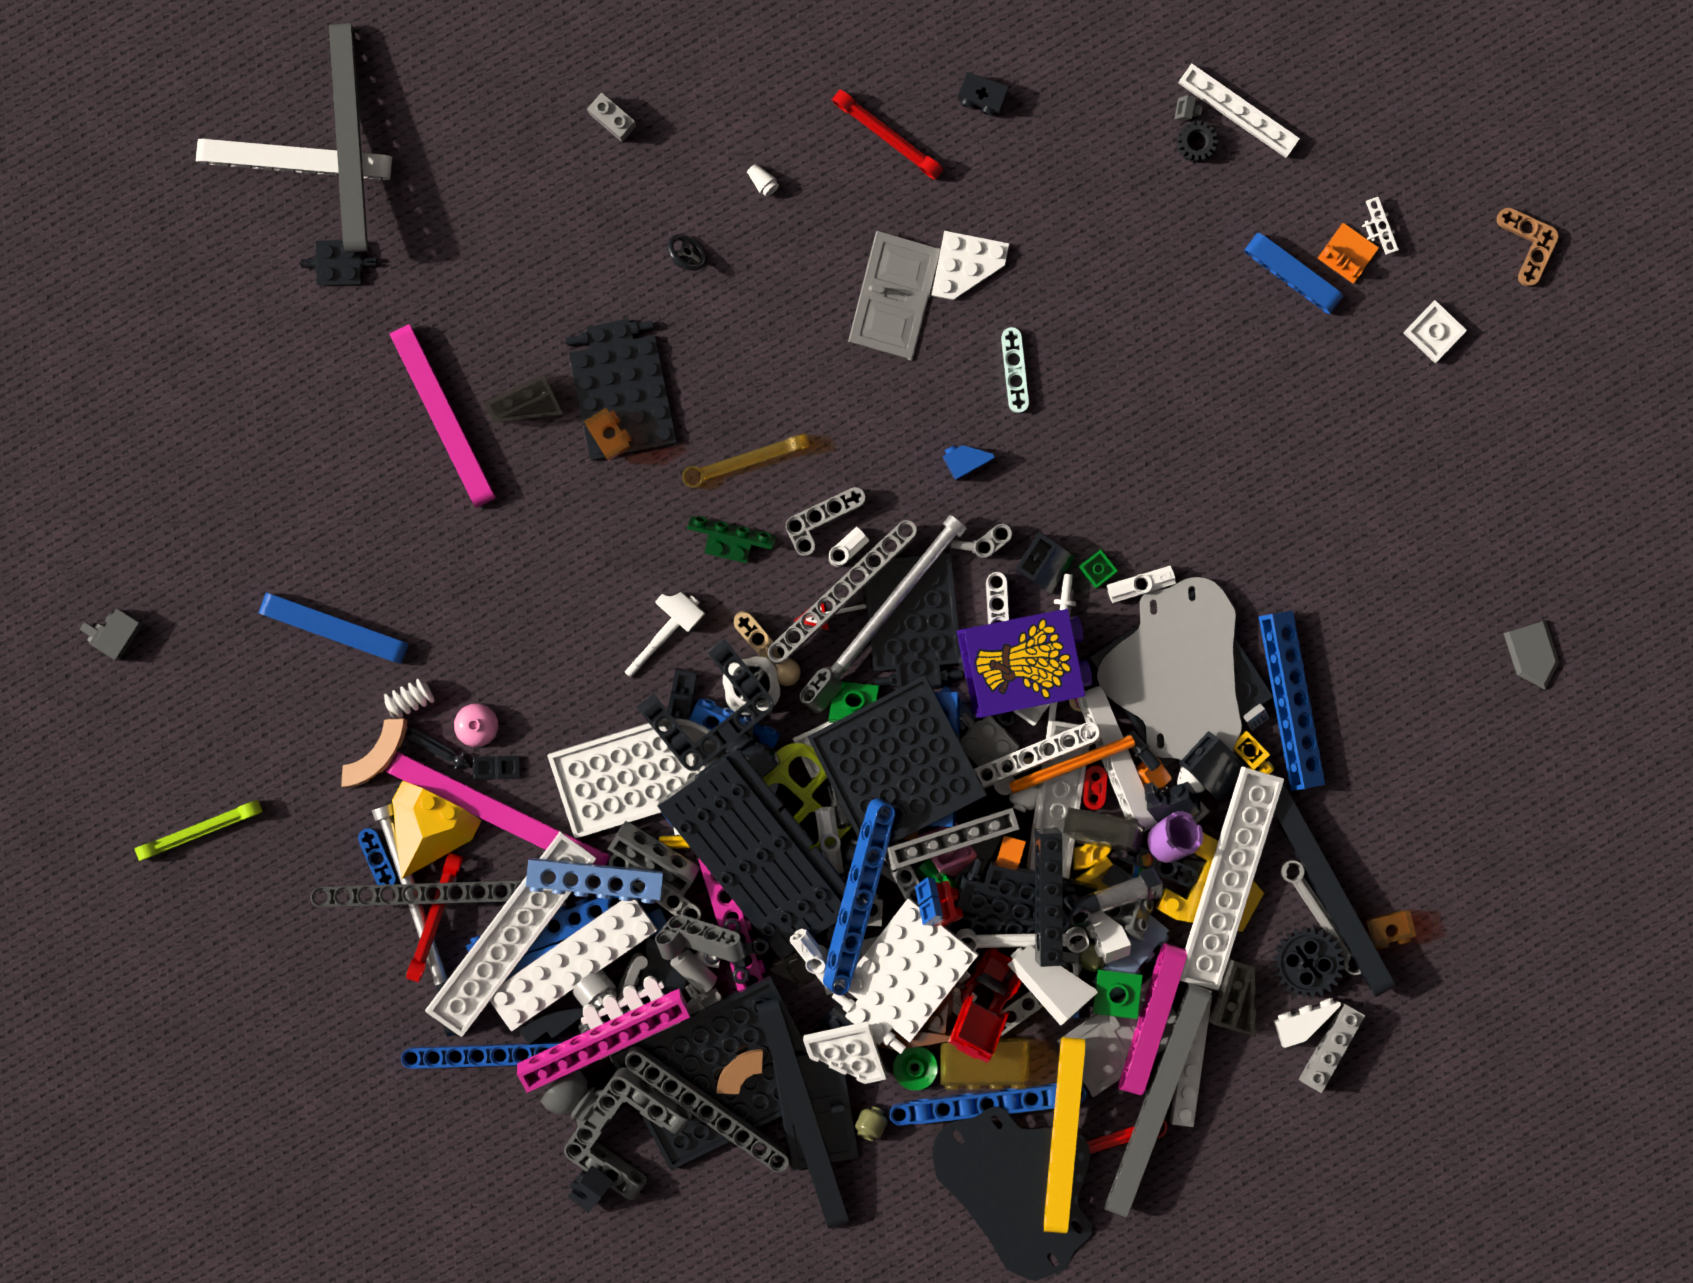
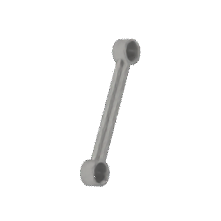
M1294 860L1283 863L1280 870L1283 879L1294 885L1320 926L1324 929L1326 935L1332 934L1331 942L1338 940L1335 948H1343L1339 954L1345 956V960L1342 961V964L1345 966L1344 970L1351 975L1361 974L1360 970H1348L1351 954L1328 912L1304 878L1302 864ZM1290 863L1296 864L1300 870L1299 876L1295 879H1288L1286 877L1288 864Z

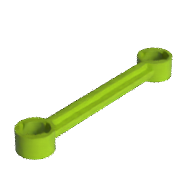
M259 800L246 803L236 809L135 848L138 860L148 859L161 852L263 812Z

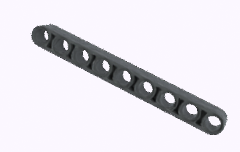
M631 1046L627 1049L625 1064L630 1071L772 1171L783 1172L787 1169L789 1165L788 1155L781 1145L643 1048ZM638 1055L641 1057V1060L632 1062L630 1057ZM650 1068H657L659 1072L651 1075L648 1073V1070ZM670 1080L677 1083L675 1087H667L665 1084ZM692 1093L695 1097L691 1100H686L684 1095ZM704 1106H711L713 1108L708 1113L701 1110ZM724 1118L730 1120V1123L727 1125H722L719 1122ZM740 1131L748 1132L746 1137L737 1136ZM760 1143L766 1145V1147L762 1150H757L755 1148V1146ZM776 1156L784 1158L781 1162L773 1161V1158Z

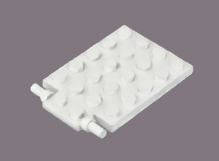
M908 898L856 966L848 992L858 1000L855 1002L844 995L838 996L836 994H833L832 998L843 1006L842 1009L847 1012L845 1017L852 1023L869 1022L876 1043L880 1045L883 1042L887 1046L890 1045L901 1054L906 1046L895 1038L896 1035L891 1030L894 1029L911 1042L979 954L945 926L923 925L919 905L911 898Z

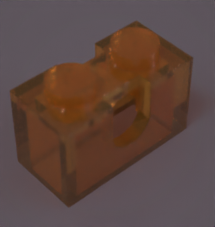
M605 408L585 420L584 423L607 460L610 461L631 448L628 443L631 441V438L625 429L622 431L619 429L617 423L620 420L613 410L609 412ZM609 427L614 428L615 436L610 439L605 438L604 431Z
M1407 909L1363 920L1366 932L1377 950L1390 947V942L1398 941V944L1411 942L1412 937H1416L1411 913ZM1393 924L1396 930L1395 934L1387 936L1386 927Z

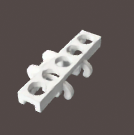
M1379 197L1367 200L1366 204L1372 217L1371 222L1365 221V224L1362 225L1368 231L1369 237L1367 240L1371 239L1374 241V238L1378 237L1386 255L1398 251L1393 237L1395 231L1390 229L1386 218L1389 215L1384 213ZM1372 201L1376 202L1377 209L1371 207ZM1379 211L1380 215L1375 217V212ZM1382 221L1386 223V228L1383 230L1378 227L1379 222ZM1372 224L1376 225L1378 231L1375 235L1370 226ZM1388 242H1391L1392 250L1387 249L1386 244Z

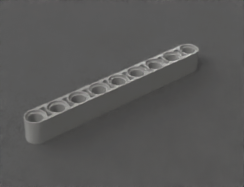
M908 520L902 521L771 644L768 649L770 660L774 664L786 662L915 539L917 531L915 524ZM903 527H910L913 533L909 537H904L901 535L900 530ZM887 542H894L897 549L893 552H888L885 550L884 545ZM878 557L881 564L878 567H871L868 563L869 559ZM861 572L864 574L865 579L859 583L855 582L852 579L853 574ZM840 587H845L849 591V594L844 598L836 594ZM825 602L833 606L832 611L829 613H824L820 609V606ZM812 617L816 619V626L807 628L804 625V621L807 618ZM791 633H798L801 639L798 643L793 644L789 642L788 636ZM776 648H782L785 652L784 656L780 659L772 656V652Z

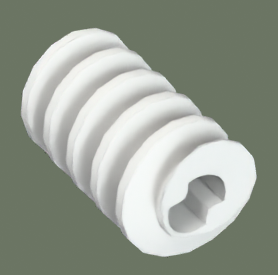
M417 679L416 687L408 683V691L400 687L401 694L393 690V698L384 694L386 707L393 719H395V715L399 718L403 717L402 710L406 714H410V706L414 710H418V702L423 707L427 706V700L431 703L434 702L433 695L426 681L422 683Z

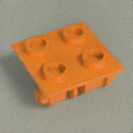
M1342 223L1317 259L1351 283H1354L1378 250V247Z

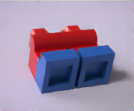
M927 877L915 886L918 905H921L919 910L923 925L946 926L950 922H957L963 917L962 909L954 905V902L958 900V889L951 887L949 881L938 883L935 881V878Z

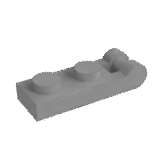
M635 952L631 956L616 990L617 1001L624 998L623 990L626 986L631 985L636 988L639 982V971L647 966V959L640 952ZM628 1004L621 1007V1009L625 1010L628 1007Z

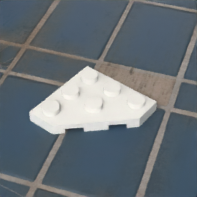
M944 231L932 296L954 300L1004 267L1009 244Z
M868 1021L804 1035L803 1041L810 1059L816 1062L820 1060L827 1063L829 1068L844 1075L848 1073L855 1076L857 1081L864 1084L886 1079V1072Z

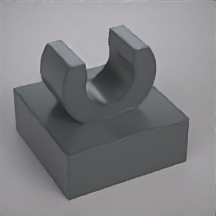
M1187 95L1178 98L1174 120L1186 121L1196 117V115L1201 116L1202 106L1194 105L1196 97Z

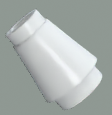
M757 164L750 167L747 171L760 194L768 197L777 190L779 186L777 179Z

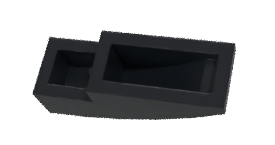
M584 1007L563 1009L546 1014L519 1029V1032L528 1044L545 1032H548L551 1038H554L583 1016Z

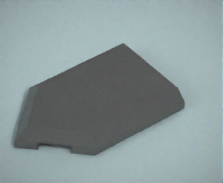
M1546 620L1503 633L1517 676L1545 690L1559 664Z

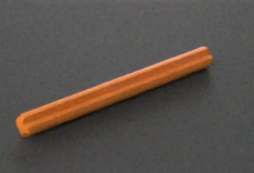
M1132 735L1126 736L1009 783L1012 793L1025 790L1135 746V741Z

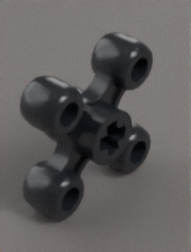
M735 918L727 919L724 922L723 928L729 930L728 924L734 923L736 925L734 932L739 934L741 929L740 922ZM759 937L751 943L742 941L746 955L742 960L732 962L734 965L732 977L736 983L744 984L749 980L750 972L745 966V958L750 954H766L770 948L767 939ZM762 942L765 945V948L763 950H758V943ZM704 953V959L708 964L714 965L723 960L718 957L710 959L709 954ZM740 971L744 972L745 978H738L737 973Z

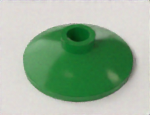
M921 1046L905 1049L901 1054L898 1053L894 1060V1076L904 1088L922 1090L928 1087L937 1075L936 1059L928 1049ZM917 1063L919 1070L913 1071L911 1065Z

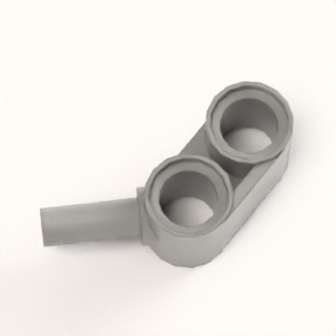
M998 524L983 537L974 540V542L952 540L951 548L972 551V553H975L980 558H987L1011 539L1012 531L1009 526ZM1002 528L1006 530L1007 538L1005 540H998L996 538L995 532L997 529ZM979 543H988L990 546L989 553H980L978 550Z

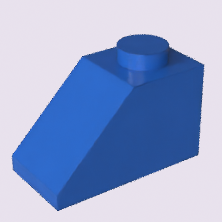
M953 445L945 450L946 454L943 456L955 481L995 458L992 453L964 445L960 447Z

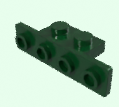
M691 516L687 526L688 530L708 534L705 554L746 564L749 559L751 545L773 549L776 536L765 531L757 532L744 526L736 527L728 525V523L723 521L707 520L702 516Z

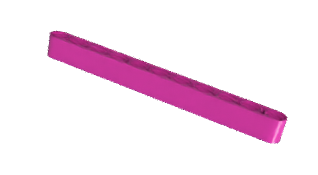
M396 751L392 758L393 761L385 770L545 850L558 833H562V831L545 823L543 824L541 821L525 813L522 814L523 812L502 804V802L486 794L483 795L482 792L466 784L463 785V783L443 775V773L427 765L424 766L423 763L404 756V754ZM564 833V835L596 857L593 864L607 865L611 857L605 852L602 853V851L586 843H581L582 841Z

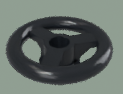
M676 234L668 240L667 249L675 265L690 271H698L705 266V251L695 239L684 234ZM682 241L681 249L675 251L674 243ZM690 245L697 250L700 258L693 253Z

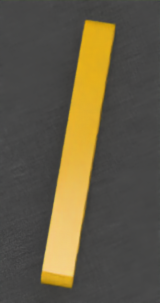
M1062 1037L1044 1232H1068L1085 1056V1039Z

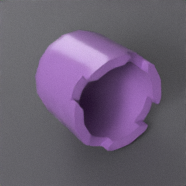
M1176 811L1151 828L1148 833L1147 842L1149 850L1155 858L1165 863L1176 862L1192 854L1202 845V827L1200 825L1197 826L1191 814L1184 811Z

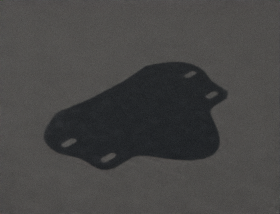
M995 1106L973 1118L954 1121L938 1133L934 1140L932 1152L935 1174L938 1181L962 1203L986 1234L1004 1267L1010 1272L1026 1279L1037 1281L1064 1271L1077 1248L1092 1234V1224L1078 1205V1196L1085 1180L1090 1160L1089 1146L1086 1139L1077 1133L1068 1232H1044L1053 1128L1022 1129L1015 1124L1004 1109ZM992 1116H997L1003 1124L1001 1129L996 1128L991 1121ZM954 1130H958L964 1137L963 1143H959L952 1134ZM1072 1221H1077L1082 1227L1083 1232L1081 1234H1078L1071 1226ZM1049 1253H1052L1058 1260L1059 1264L1057 1266H1053L1047 1259Z

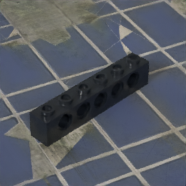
M1058 828L1035 829V961L1040 967L1063 966L1062 832Z

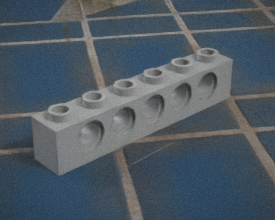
M1013 808L889 847L887 848L885 859L888 869L891 871L1018 830L1019 826Z

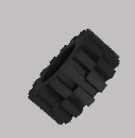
M1198 120L1197 122L1192 121L1188 125L1186 124L1177 137L1179 154H1182L1185 160L1186 158L1189 159V162L1197 161V163H1200L1203 160H1207L1214 153L1218 140H1216L1217 134L1213 131L1214 128L1212 126L1209 127L1208 123H1201ZM1191 135H1202L1205 139V146L1200 150L1191 148L1189 145V137Z

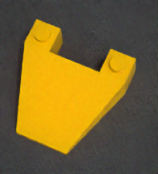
M1203 833L1202 845L1193 852L1207 862L1186 899L1165 888L1162 897L1155 906L1156 909L1176 920L1194 922L1218 845L1217 840ZM1254 881L1252 882L1237 931L1243 932L1264 894Z

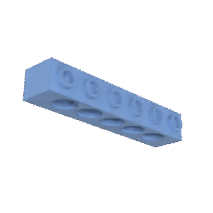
M529 858L526 887H530V891L534 892L552 889V893L565 894L566 891H573L576 896L587 897L588 893L597 894V898L610 899V895L619 896V900L623 901L641 898V902L655 903V900H660L663 872ZM546 871H552L555 873L556 878L552 882H546L543 879V874ZM570 873L578 876V881L572 885L565 881V877ZM598 876L600 884L596 887L590 886L587 882L589 877ZM620 878L623 881L622 886L619 889H613L610 886L612 879ZM636 880H641L645 883L642 891H635L632 888Z

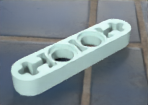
M1010 327L1004 330L1001 337L1008 404L1013 412L1022 413L1029 404L1022 337L1018 329ZM1009 332H1013V335L1018 337V339L1014 340V347L1019 346V350L1012 349L1006 351V347L1010 348V341L1005 339ZM1010 354H1017L1020 357L1018 365L1012 366L1008 363L1007 358ZM1018 375L1022 378V385L1020 387H1013L1010 384L1012 376ZM1023 389L1024 394L1020 393V400L1024 401L1025 404L1021 406V409H1017V406L1012 404V402L1016 401V393L1011 395V391L1017 392Z

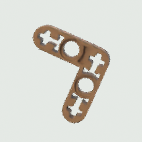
M1505 208L1497 215L1498 225L1533 242L1518 275L1519 282L1523 286H1533L1542 275L1557 242L1558 232L1553 227L1517 210ZM1509 213L1512 220L1517 221L1518 217L1521 220L1518 222L1517 227L1514 228L1513 226L1516 223L1509 221L1507 224L1504 223L1505 219L1502 215L1505 216ZM1523 222L1532 224L1533 230L1531 233L1527 234L1522 231L1521 226ZM1550 232V237L1553 239L1548 240L1544 247L1537 246V243L1541 245L1545 239L1542 233ZM1534 251L1543 253L1544 259L1542 262L1538 263L1533 260L1532 254ZM1532 266L1539 267V270L1535 268L1532 272L1534 280L1531 279L1527 282L1524 273H1528Z

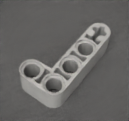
M850 488L790 517L785 527L796 552L803 557L813 554L815 544L810 531L860 508L865 502L864 492L860 488ZM855 492L856 495H861L859 503L856 504L855 501H851L848 503L850 508L845 509L842 497L845 496V500H849L851 493ZM832 502L841 504L842 509L839 513H832L829 510V505ZM818 511L822 515V519L818 523H813L809 519L810 513ZM792 521H799L802 524L799 532H792L789 529ZM804 540L811 543L810 551H800V542Z

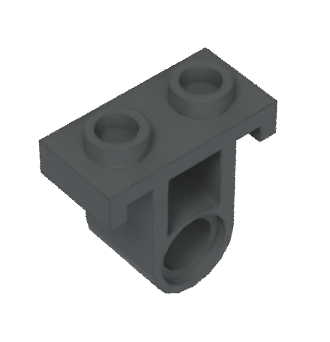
M1136 890L1137 900L1112 901L1106 906L1104 913L1120 924L1124 931H1127L1135 940H1143L1154 901L1147 902L1145 898L1147 893L1144 890Z

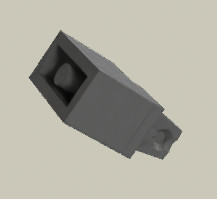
M116 609L109 613L105 620L107 622L106 626L98 623L94 627L88 622H84L80 630L89 635L87 639L89 644L120 661L143 625L142 622L121 609Z

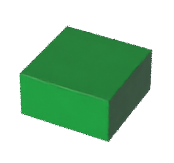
M1099 550L1078 567L1095 589L1117 572V569L1102 550Z

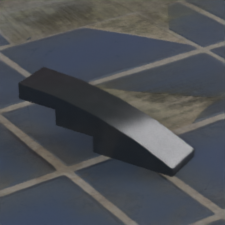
M676 667L668 705V712L674 719L689 720L698 671Z

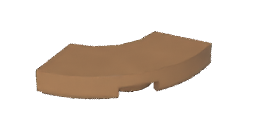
M756 1049L744 1052L725 1066L718 1079L716 1094H739L741 1085L748 1077L753 1074L762 1073L763 1050Z

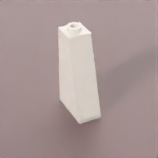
M1030 945L1024 950L1021 947L1018 948L1011 955L1013 960L1007 964L1060 1025L1098 993L1096 989L1061 966L1040 967L1035 961V948Z

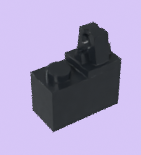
M1188 781L1167 788V786L1158 788L1153 782L1144 785L1147 811L1157 823L1176 811H1184L1192 816L1201 813L1200 796Z

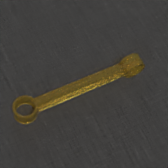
M806 433L799 434L784 441L702 468L689 466L683 471L682 480L689 488H698L704 483V480L777 456L805 449L810 446ZM690 469L698 470L701 473V480L696 485H690L685 480V475Z

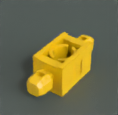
M1243 731L1232 750L1250 769L1255 770L1259 767L1258 770L1260 772L1270 774L1274 768L1269 761H1265L1270 754L1248 731ZM1243 742L1244 745L1251 744L1254 747V755H1258L1256 758L1254 756L1247 757L1244 754V746L1241 745Z

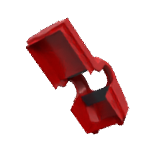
M999 948L987 949L981 953L970 974L971 976L965 984L967 990L962 991V1008L949 1039V1043L956 1046L957 1050L986 1063L991 1060L994 1051H996L1000 1035L1004 1030L1008 1017L1006 1012L1001 1014L1002 1008L1012 998L1013 994L1017 992L1022 982L1016 974L1013 975L1007 985L1002 982L1010 968L1007 964L1013 959L999 952ZM978 985H984L994 992V998L989 1010L972 1001L974 995L971 996L972 992Z

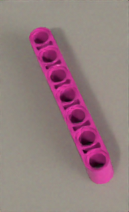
M1166 943L1160 949L1119 1079L1120 1090L1137 1095H1142L1145 1091L1186 962V949Z

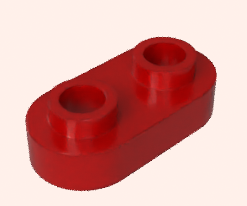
M1100 766L1089 767L1084 777L1083 803L1092 810L1100 809L1106 799L1107 773ZM1094 772H1097L1100 776L1097 781L1091 778ZM1092 794H1095L1098 797V800L1095 803H1092L1090 801V796Z

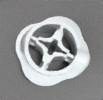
M761 656L741 659L749 669L758 670L754 676L759 682L763 674L766 675L770 683L768 693L772 697L775 706L780 696V687L774 664L770 659ZM732 664L729 667L731 675L737 676L740 674L741 667L738 664ZM723 675L726 702L730 709L736 711L746 703L742 695L739 698L733 690V685ZM763 698L756 703V707L764 711L769 707V702ZM744 712L741 715H749V713Z

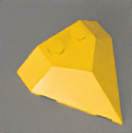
M402 781L392 800L401 880L470 842L482 820L465 809L421 787Z

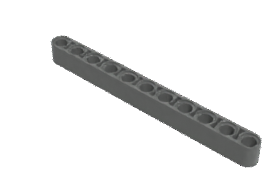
M352 23L329 25L342 233L345 253L368 251Z
M522 881L318 887L312 891L310 899L314 906L320 908L507 902ZM498 885L506 888L507 892L503 898H499L495 894V888ZM455 886L462 890V896L459 899H453L450 895V890ZM476 886H481L484 889V895L480 899L475 898L472 893ZM431 887L437 888L440 892L439 898L436 900H431L428 897L427 893ZM408 888H413L417 891V898L413 901L405 897V892ZM367 889L371 891V901L363 902L360 899L362 890ZM385 889H391L395 893V898L390 902L383 899L382 894ZM341 890H346L350 895V899L346 903H341L337 899V894ZM317 891H324L327 894L325 903L319 904L315 901L314 895Z
M1189 983L1107 1198L1105 1210L1123 1217H1127L1209 1002L1211 990Z

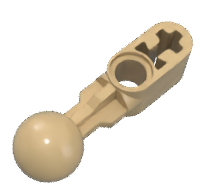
M741 611L737 613L734 617L735 628L759 656L770 659L768 649L774 641L749 612ZM743 617L745 619L748 617L749 626L753 628L756 625L757 628L752 629L746 635L745 633L748 632V629L744 625H738L740 623L739 618ZM755 633L763 634V643L754 644L752 636ZM778 648L773 650L772 656L780 659L782 656L777 651ZM789 658L783 664H774L780 685L791 686L798 681L801 671L796 661Z

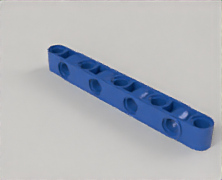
M881 799L872 800L867 807L827 957L823 984L838 996L846 994L850 988L890 840L895 810L890 804Z
M1057 1083L900 1102L891 1107L890 1119L896 1125L973 1118L987 1110L981 1106L985 1098H990L994 1101L992 1107H1000L1008 1114L1055 1108ZM1083 1086L1081 1088L1080 1104L1086 1098V1091ZM1029 1093H1035L1038 1096L1037 1101L1033 1104L1026 1102V1096ZM942 1103L950 1106V1110L946 1114H940L937 1111L938 1106ZM901 1108L906 1112L903 1119H896L893 1116L896 1109Z

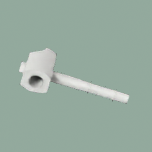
M680 592L674 596L662 594L655 603L672 618L625 671L629 677H632L679 625L689 632L705 615V612L697 606L700 602L691 595L688 598L683 592Z

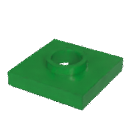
M842 682L841 690L831 701L829 723H834L876 701L879 686ZM851 696V698H861L862 702L857 707H850L847 705L846 699Z
M1098 969L1096 991L1098 993L1094 997L1093 1014L1137 1019L1142 974ZM1121 987L1125 990L1126 998L1123 1002L1115 1003L1110 999L1109 994L1113 988Z

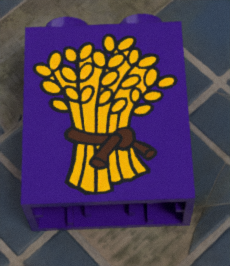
M1068 608L956 631L974 718L1084 697V687L1092 685V675L1088 661L1086 659L1078 661L1075 643L1083 642L1082 625L1078 616L1069 617Z

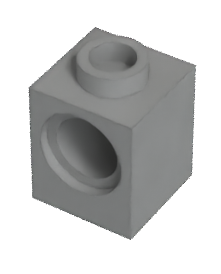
M875 894L873 904L877 906L878 911L875 915L869 916L867 926H882L883 899L879 898V894Z

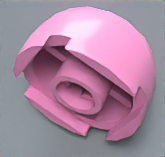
M469 704L457 713L454 721V731L458 739L465 745L482 747L489 744L496 737L498 719L495 712L488 706Z

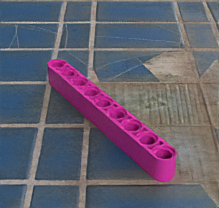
M408 324L390 333V336L474 506L478 508L496 499V496L491 491L492 488L484 472H482L474 452H472L465 433L462 432L463 429L455 413L452 412L453 409L445 393L443 394V389L433 373L434 371L424 354L417 336L414 335L413 328Z

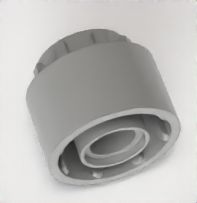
M601 969L597 973L591 972L575 986L573 995L583 1007L587 1004H592L596 1010L604 1008L603 999L605 996L613 995L617 1000V987Z

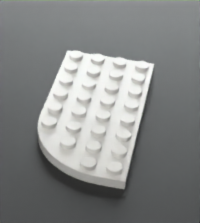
M663 719L660 721L659 729L661 731H668L671 728L669 720ZM675 719L694 744L711 731L696 722ZM649 723L547 755L574 838L621 825L625 820L631 822L660 813L661 811L657 805L662 798L721 758L715 757L698 771H688ZM708 740L705 742V751L710 753L716 750L717 744L715 741ZM690 754L686 760L689 766H696L699 763V757L696 754Z

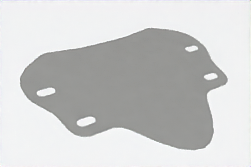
M1188 578L1170 588L1145 593L1140 600L1139 629L1112 649L1104 657L1098 668L1097 679L1104 693L1115 703L1144 721L1147 744L1156 757L1182 760L1208 731L1218 737L1232 751L1241 732L1242 725L1235 693L1233 659L1236 614L1224 591L1215 582L1206 578ZM1190 586L1195 587L1196 598L1194 601L1189 600L1188 588ZM1151 600H1156L1157 613L1155 615L1150 612ZM1159 733L1164 736V747L1161 749L1157 746V735Z

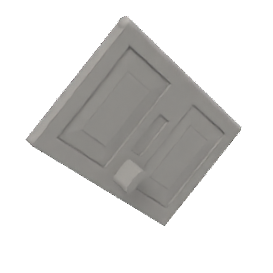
M876 231L848 342L907 358L910 361L913 360L940 248H934Z
M1152 977L1141 983L1137 1019L1095 1014L1063 1036L1085 1039L1082 1081L1089 1090L1091 1097H1095L1119 1081ZM1126 994L1116 1000L1115 1003L1123 1002ZM1172 1006L1156 1055L1164 1050L1177 1015ZM1062 1037L1057 1040L1059 1045H1061Z

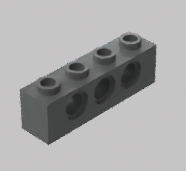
M626 820L608 850L638 869L662 871V884L682 896L693 883L700 869L695 863Z

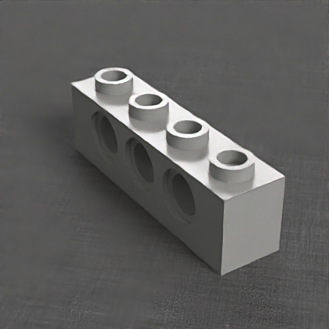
M1341 1003L1298 1080L1322 1093L1365 1015Z

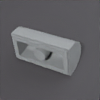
M689 949L671 960V965L701 994L708 992L715 985L717 976Z

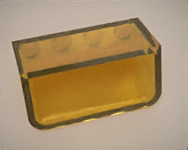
M999 1038L996 1051H994L988 1063L978 1058L974 1059L957 1050V1047L949 1043V1041L940 1043V1084L945 1085V1089L955 1090L958 1089V1086L967 1085V1089H981V1085H989L990 1089H1002L1003 1085H1012L1013 1089H1024L1025 1085L1029 1084L1030 1040L1028 1038Z

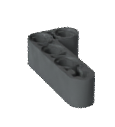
M685 915L673 916L655 937L661 956L665 960L676 958L685 947L730 962L740 961L746 955L744 945L738 933Z

